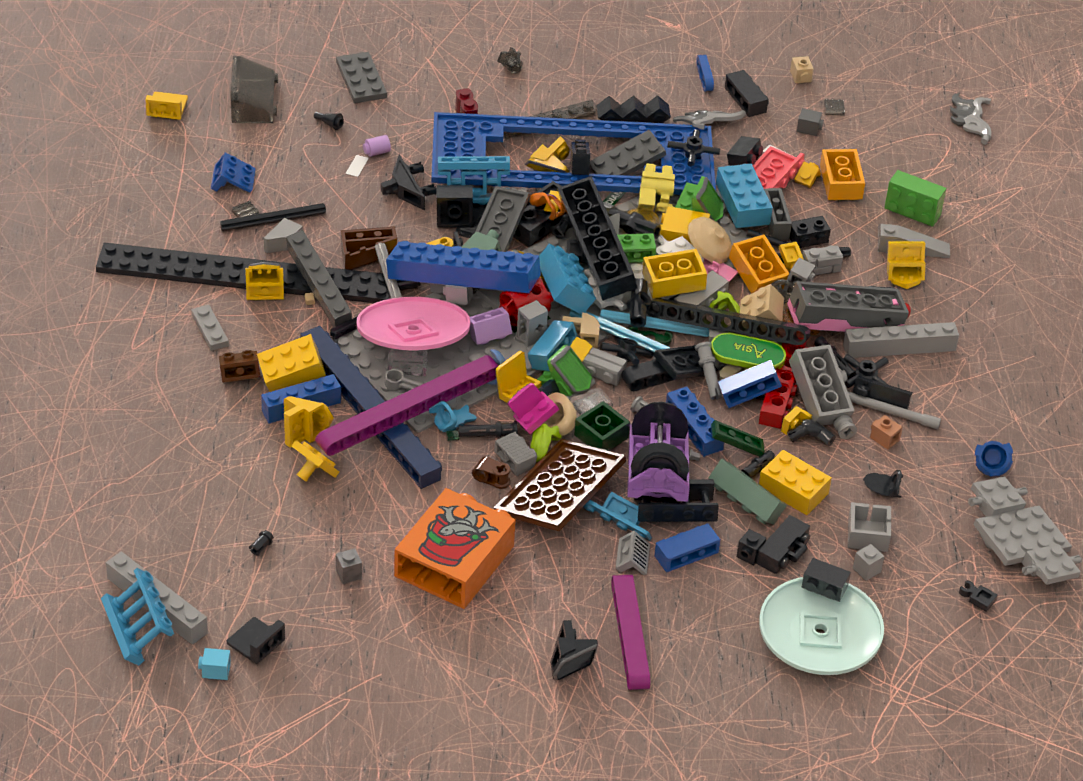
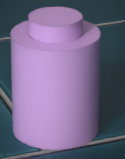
M383 135L366 139L363 144L364 153L371 157L390 152L391 145L388 136Z

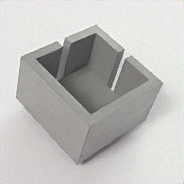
M851 502L848 516V548L863 549L872 544L878 551L888 552L891 538V506L873 505L870 521H866L869 504Z

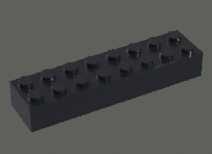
M592 176L557 188L562 206L602 301L638 289L633 270Z

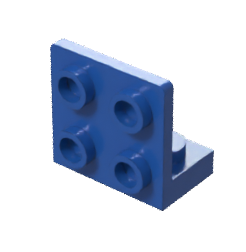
M225 152L214 165L211 189L217 192L221 186L224 187L229 182L251 193L256 169Z

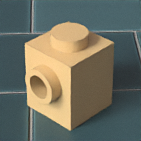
M808 56L792 58L790 72L795 83L812 82L813 66Z

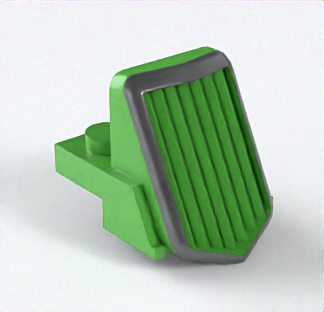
M701 176L698 185L686 183L675 206L676 208L709 213L710 219L716 222L723 218V201L707 177Z
M563 345L548 359L547 365L550 371H544L537 379L541 381L542 385L548 380L555 379L560 393L565 396H571L572 394L589 391L593 377L592 373L589 372L569 345Z

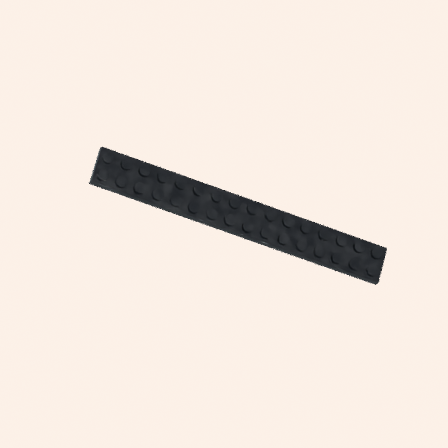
M104 242L96 264V272L246 289L245 268H248L249 264L260 262L278 263L283 268L284 293L295 295L313 293L295 263ZM325 267L344 300L377 303L390 299L383 273Z

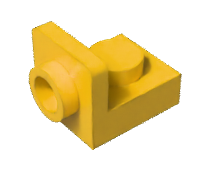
M797 242L781 244L779 246L784 266L788 271L792 269L798 258L804 260Z
M795 406L783 418L781 432L788 435L787 432L801 425L802 420H811L812 415Z

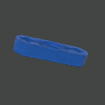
M697 55V70L703 90L713 91L714 79L707 55Z

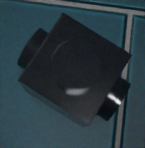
M749 529L739 540L736 557L754 566L758 550L766 542V537Z

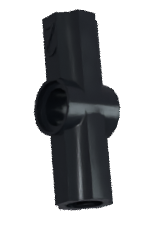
M611 209L608 212L609 217L620 213L619 228H622L626 234L653 233L654 239H657L660 235L661 225L645 220L637 212L628 214L616 209Z
M635 278L638 289L631 291V299L626 304L630 311V325L635 328H642L646 325L647 306L651 304V298L648 295L647 280Z

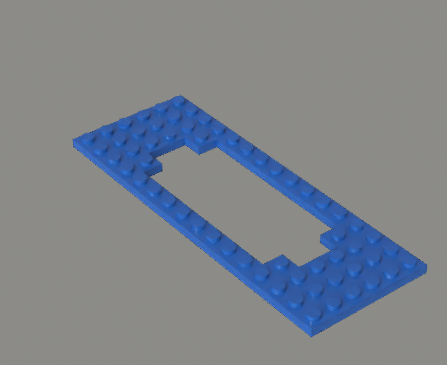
M434 112L431 183L447 184V175H438V157L486 156V142H503V132L632 139L650 130L667 154L660 158L661 166H656L655 172L662 173L663 166H672L673 174H675L673 195H681L687 182L698 185L701 176L707 177L716 190L713 154L702 153L700 158L695 160L694 166L690 167L687 164L688 158L685 156L684 150L667 148L668 141L687 142V138L693 135L695 129H698L692 125ZM711 126L698 129L700 131L699 137L703 141L702 144L713 147ZM487 169V178H497V169ZM451 170V178H461V170ZM510 170V175H501V186L543 188L552 181L560 186H564L592 176L596 188L600 192L639 193L642 176L572 175L571 173ZM465 175V184L483 185V175Z

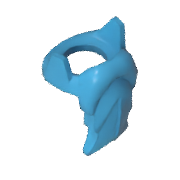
M441 401L429 408L430 414H437L434 423L442 432H452L459 425L475 421L477 418L474 414L469 413L468 405H464L459 410H452L445 401Z

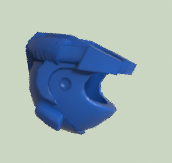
M989 441L983 445L977 444L974 454L976 456L975 464L983 474L990 477H1000L1013 464V449L1010 443L1002 444L997 441Z

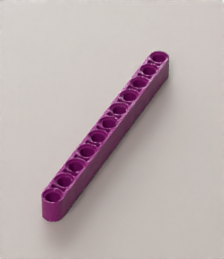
M485 355L321 431L316 436L315 442L326 455H335L429 411V408L441 401L448 402L497 378L496 368L499 364L490 355Z

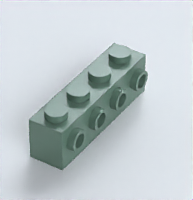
M724 459L719 461L708 477L709 479H714V487L721 492L725 490L728 493L727 497L729 499L742 503L741 508L750 514L754 512L757 515L756 519L763 524L768 522L774 525L787 506Z

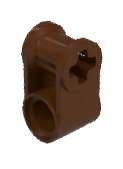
M484 456L472 470V476L479 482L492 485L498 489H505L510 486V478L508 477L510 466L506 463Z

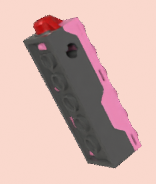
M796 281L787 303L795 324L804 325L814 330L845 332L846 329L903 326L911 313V308L908 303H904L899 289Z

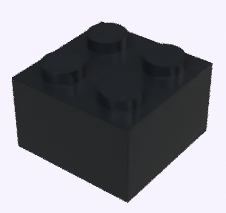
M437 185V227H473V185Z

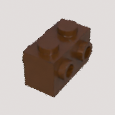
M245 350L242 353H225L219 356L222 383L261 377L257 351Z

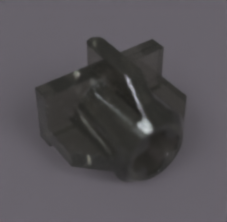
M510 47L509 51L500 52L497 62L505 66L511 73H518L523 66V62L520 60V51Z

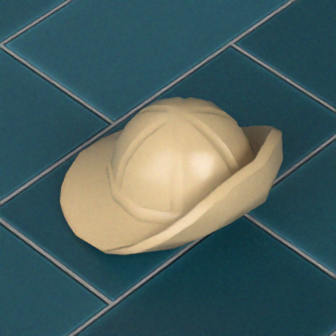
M556 392L548 397L557 405L559 410L544 423L551 428L558 426L560 435L564 436L573 430L577 415L571 401L564 394Z

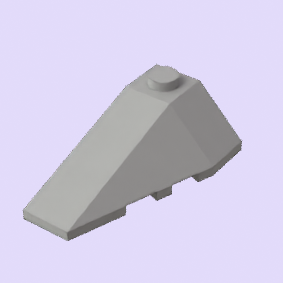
M878 225V252L888 253V241H924L925 256L950 258L949 243L899 225Z

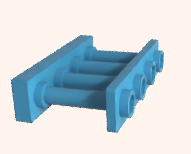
M136 568L134 573L137 581L119 597H113L106 593L101 600L124 659L139 666L144 662L141 653L144 646L161 632L170 637L174 632L171 627L172 622L166 615V608L159 598L160 593L153 583V576L148 571ZM141 589L143 596L125 611L123 608L124 603ZM147 604L149 611L131 626L129 623L130 618ZM153 619L156 626L137 641L135 638L136 633Z

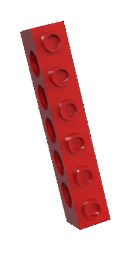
M807 341L802 345L782 343V347L786 352L785 363L781 368H775L782 387L766 393L760 410L759 424L781 429L783 418L789 413L787 409L792 407L793 398L791 396L795 397L797 385H795L797 382L789 360L795 350L808 348L806 347Z

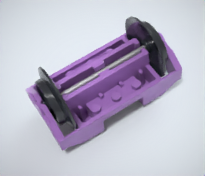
M663 401L652 402L641 407L634 415L629 432L628 497L638 498L642 495L655 498L672 497L677 501L688 502V422L683 411L674 404Z

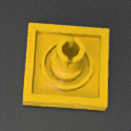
M295 440L291 447L304 455L307 460L296 474L307 482L314 470L319 467L334 478L339 474L340 471L334 468L336 464L305 441L301 444Z

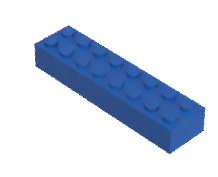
M401 241L398 242L386 259L388 279L530 293L541 275L539 255L531 253L521 254L513 251L501 252L494 249L480 250L479 248L470 249L460 246L450 247L442 244L430 245Z

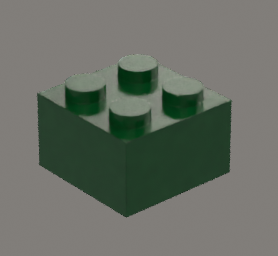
M604 401L575 419L574 436L588 446L610 451L629 438L630 421Z

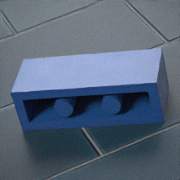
M771 360L718 381L728 408L782 387Z
M707 523L656 542L654 556L667 573L719 553L720 538Z

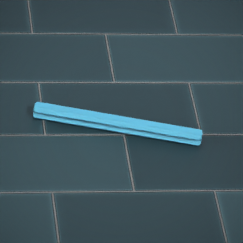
M572 309L570 310L569 315L571 317L582 318L581 314ZM585 312L598 320L601 330L619 338L632 339L638 343V346L651 352L670 348L592 313Z
M602 309L600 312V317L603 319L630 325V313ZM646 316V325L643 326L703 337L709 336L710 329Z

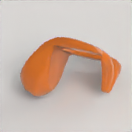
M539 192L530 196L529 202L532 206L538 207L545 203L549 204L552 208L550 220H554L565 213L560 200L552 194ZM551 199H553L554 202L557 204V206L560 209V212L556 213V208L554 204L550 201Z

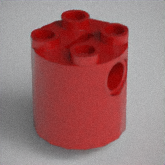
M539 277L530 293L503 291L499 297V308L503 307L509 313L510 324L515 327L518 322L519 308L537 300L542 306L546 307L549 313L551 302L554 299L551 292L546 290L542 279Z

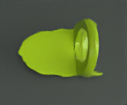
M718 291L717 299L709 305L710 308H714L718 304L717 309L725 310L728 308L731 312L740 313V306L728 292Z
M543 423L533 432L530 448H533L537 454L536 462H539L546 455L551 441H558L562 438L558 426L551 428Z

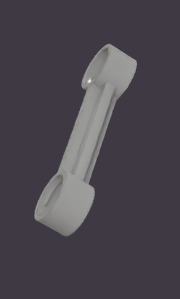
M391 369L385 373V386L392 391L402 388L412 390L422 385V383L404 378V373L398 369ZM394 378H395V379H399V380H398V381H391L390 379H394ZM457 397L446 402L450 408L456 405Z

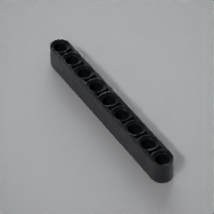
M655 298L647 306V314L649 316L793 345H802L810 338L808 327L789 322L663 298ZM653 303L659 306V312L653 309ZM671 307L677 310V315L671 313ZM689 310L694 312L695 318H691L688 315ZM706 314L712 315L713 322L707 320ZM724 317L731 320V325L725 324ZM742 321L748 322L749 329L743 327ZM761 324L767 327V332H763L760 329ZM779 328H783L785 330V336L779 334ZM797 331L803 333L804 339H799L797 337Z

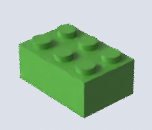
M897 170L889 181L884 209L933 227L942 214L947 188Z

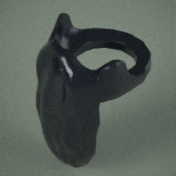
M895 470L891 476L870 473L863 478L867 488L877 494L888 497H902L898 495L901 478H903L901 470Z

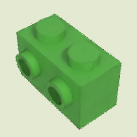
M653 233L617 235L629 263L643 262V257L656 255Z

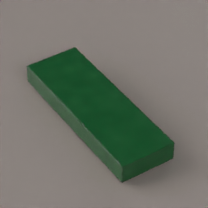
M717 420L711 423L712 438L758 457L765 454L763 439Z

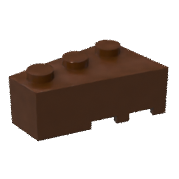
M395 226L340 230L344 269L350 270L378 261L375 245L378 243H384L388 255H390L397 245Z

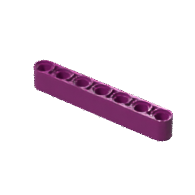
M612 575L611 587L628 690L650 689V672L633 575Z

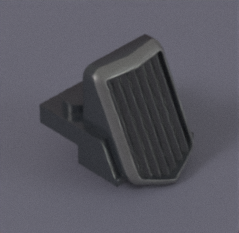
M563 620L550 661L552 676L555 680H561L590 666L596 656L598 640L576 639V629H573L571 620Z

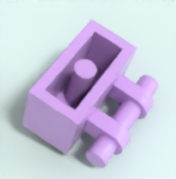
M503 307L470 317V335L477 345L487 344L490 340L503 339L507 335L512 334L509 313Z

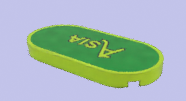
M722 333L714 337L711 342L712 355L714 354L718 361L726 364L752 368L771 360L774 368H781L785 363L786 352L784 348L772 341L734 333Z

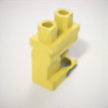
M646 164L641 177L637 210L653 212L656 194L660 195V202L657 203L655 211L666 212L668 206L673 207L672 204H669L670 196H673L675 174H673L672 166L665 165L662 167V173L655 172L656 165Z

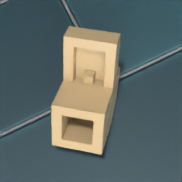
M582 313V318L563 316L562 321L574 323L577 336L586 340L594 348H598L600 325L594 316L587 313Z

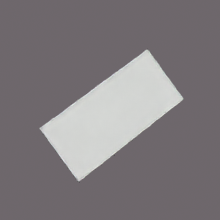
M356 155L346 174L358 177L368 158Z

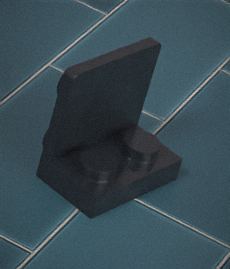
M253 617L226 640L227 645L255 664H258L285 641V623L278 619L273 625L268 626L258 618Z

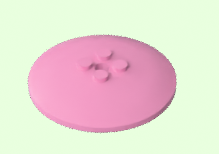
M399 297L383 300L363 309L357 317V330L368 341L383 347L399 350H428L453 344L465 337L470 330V317L461 307L444 300L428 297Z

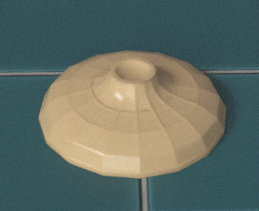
M699 217L693 219L688 225V235L694 248L697 249L703 258L712 263L713 261L718 264L727 262L732 243L725 229L710 218Z

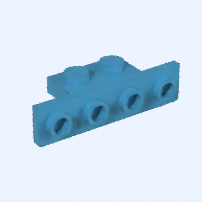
M613 492L609 494L603 506L592 500H589L583 506L591 513L594 511L600 513L599 516L608 522L611 520L616 522V525L624 531L629 529L636 531L641 537L649 541L652 539L647 530L638 526L640 523L638 521V506Z

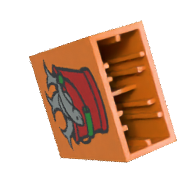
M445 488L395 548L394 576L465 609L513 549L516 519L512 518L505 510H494L477 502L473 496L467 493L459 494Z

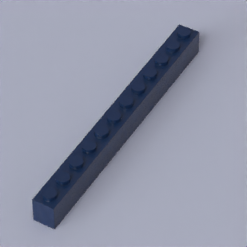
M321 326L300 333V338L309 334L312 335L326 376L335 375L341 386V396L357 414L386 402L380 396L379 391L372 387L368 378L360 373L359 368L356 365L354 366L349 356L341 351L338 343H335L329 333L324 331ZM401 423L375 435L420 489L441 480V463L433 458L430 450L421 444L420 439L411 432L407 424Z

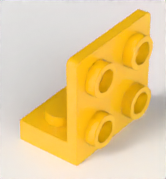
M154 92L153 96L147 95L145 99L146 116L181 120L188 96L164 92Z

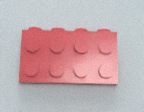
M770 146L753 165L763 188H786L788 182L795 178L803 162H805V154L800 153L797 157H794Z

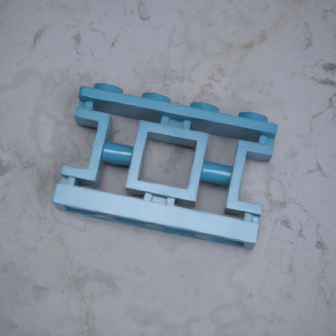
M510 156L438 157V175H447V185H465V175H483V188H473V203L487 205L492 193H487V185L501 187V175H510ZM487 169H497V178H487ZM451 170H461V178H451Z

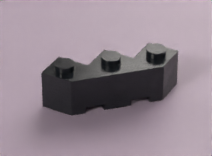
M633 95L621 105L610 96L596 105L598 119L604 121L664 123L671 118L669 104L658 95L646 104H643Z

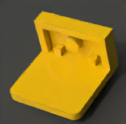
M518 351L496 368L499 399L507 403L520 389L529 383H533L537 388L542 386L541 381L527 375L525 353L522 351Z

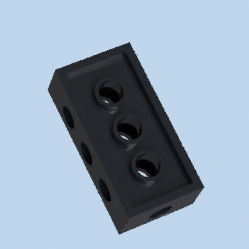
M552 181L536 193L544 192L550 194V190L558 192L557 188L561 186ZM528 201L513 237L530 247L551 233V227L558 223L559 217L550 220L551 212L544 211L546 203L536 207L532 206Z

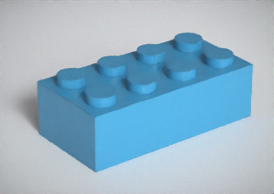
M743 164L718 167L716 186L735 227L770 225L773 207L753 165Z
M548 244L539 255L540 270L554 301L582 315L596 300V297L593 293V288L588 282L589 279L585 276L584 269L579 263V258L573 253H566L560 246L555 247Z

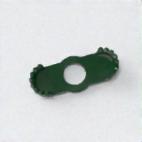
M632 326L629 328V330L645 337L653 336L655 338L654 341L669 346L672 342L673 336L668 331L663 335L653 331L638 330V327Z

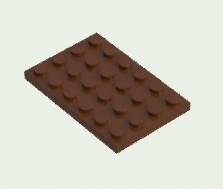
M561 439L494 507V510L502 509L516 520L560 532L626 462V457L623 454Z

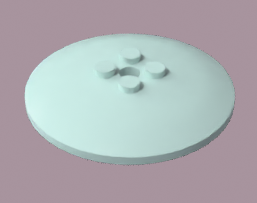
M803 577L781 584L765 599L759 618L763 640L779 659L796 669L819 675L848 673L867 664L880 649L884 636L882 615L871 598L851 584L848 585L840 602L801 588ZM822 629L825 633H818L816 630Z

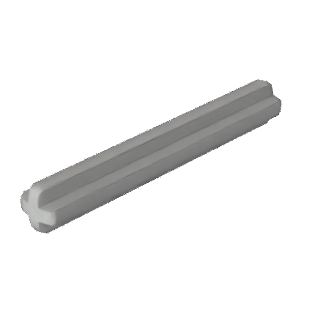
M378 243L375 245V250L390 298L402 297L397 280L388 279L386 259L389 255L386 245Z

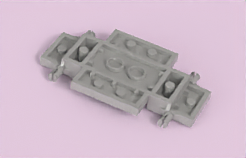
M1005 476L972 484L971 490L976 497L969 498L968 503L970 506L979 505V509L986 516L975 519L973 525L1005 566L1022 562L1025 566L1022 568L1024 575H1037L1046 585L1079 577L1081 571L1075 564L1081 563L1082 557L1080 555L1070 557L1066 554V552H1070L1072 545L1040 506L1024 509L1026 502L1021 496L1027 495L1026 487L1014 488Z

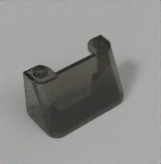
M233 56L231 78L232 123L274 122V116H277V106H274L275 84H278V73H275L274 69L242 56Z

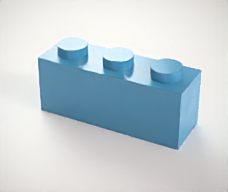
M554 320L528 353L532 369L550 371L547 365L548 359L563 345L570 346L574 339L578 337L573 322Z

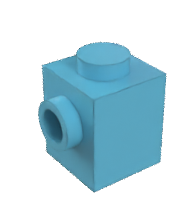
M205 648L204 654L199 657L198 669H202V678L228 680L231 666L230 650Z

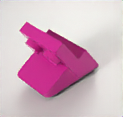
M529 383L520 389L508 401V406L515 414L513 416L514 419L529 434L533 433L559 410L557 405L543 391L540 392L533 383Z

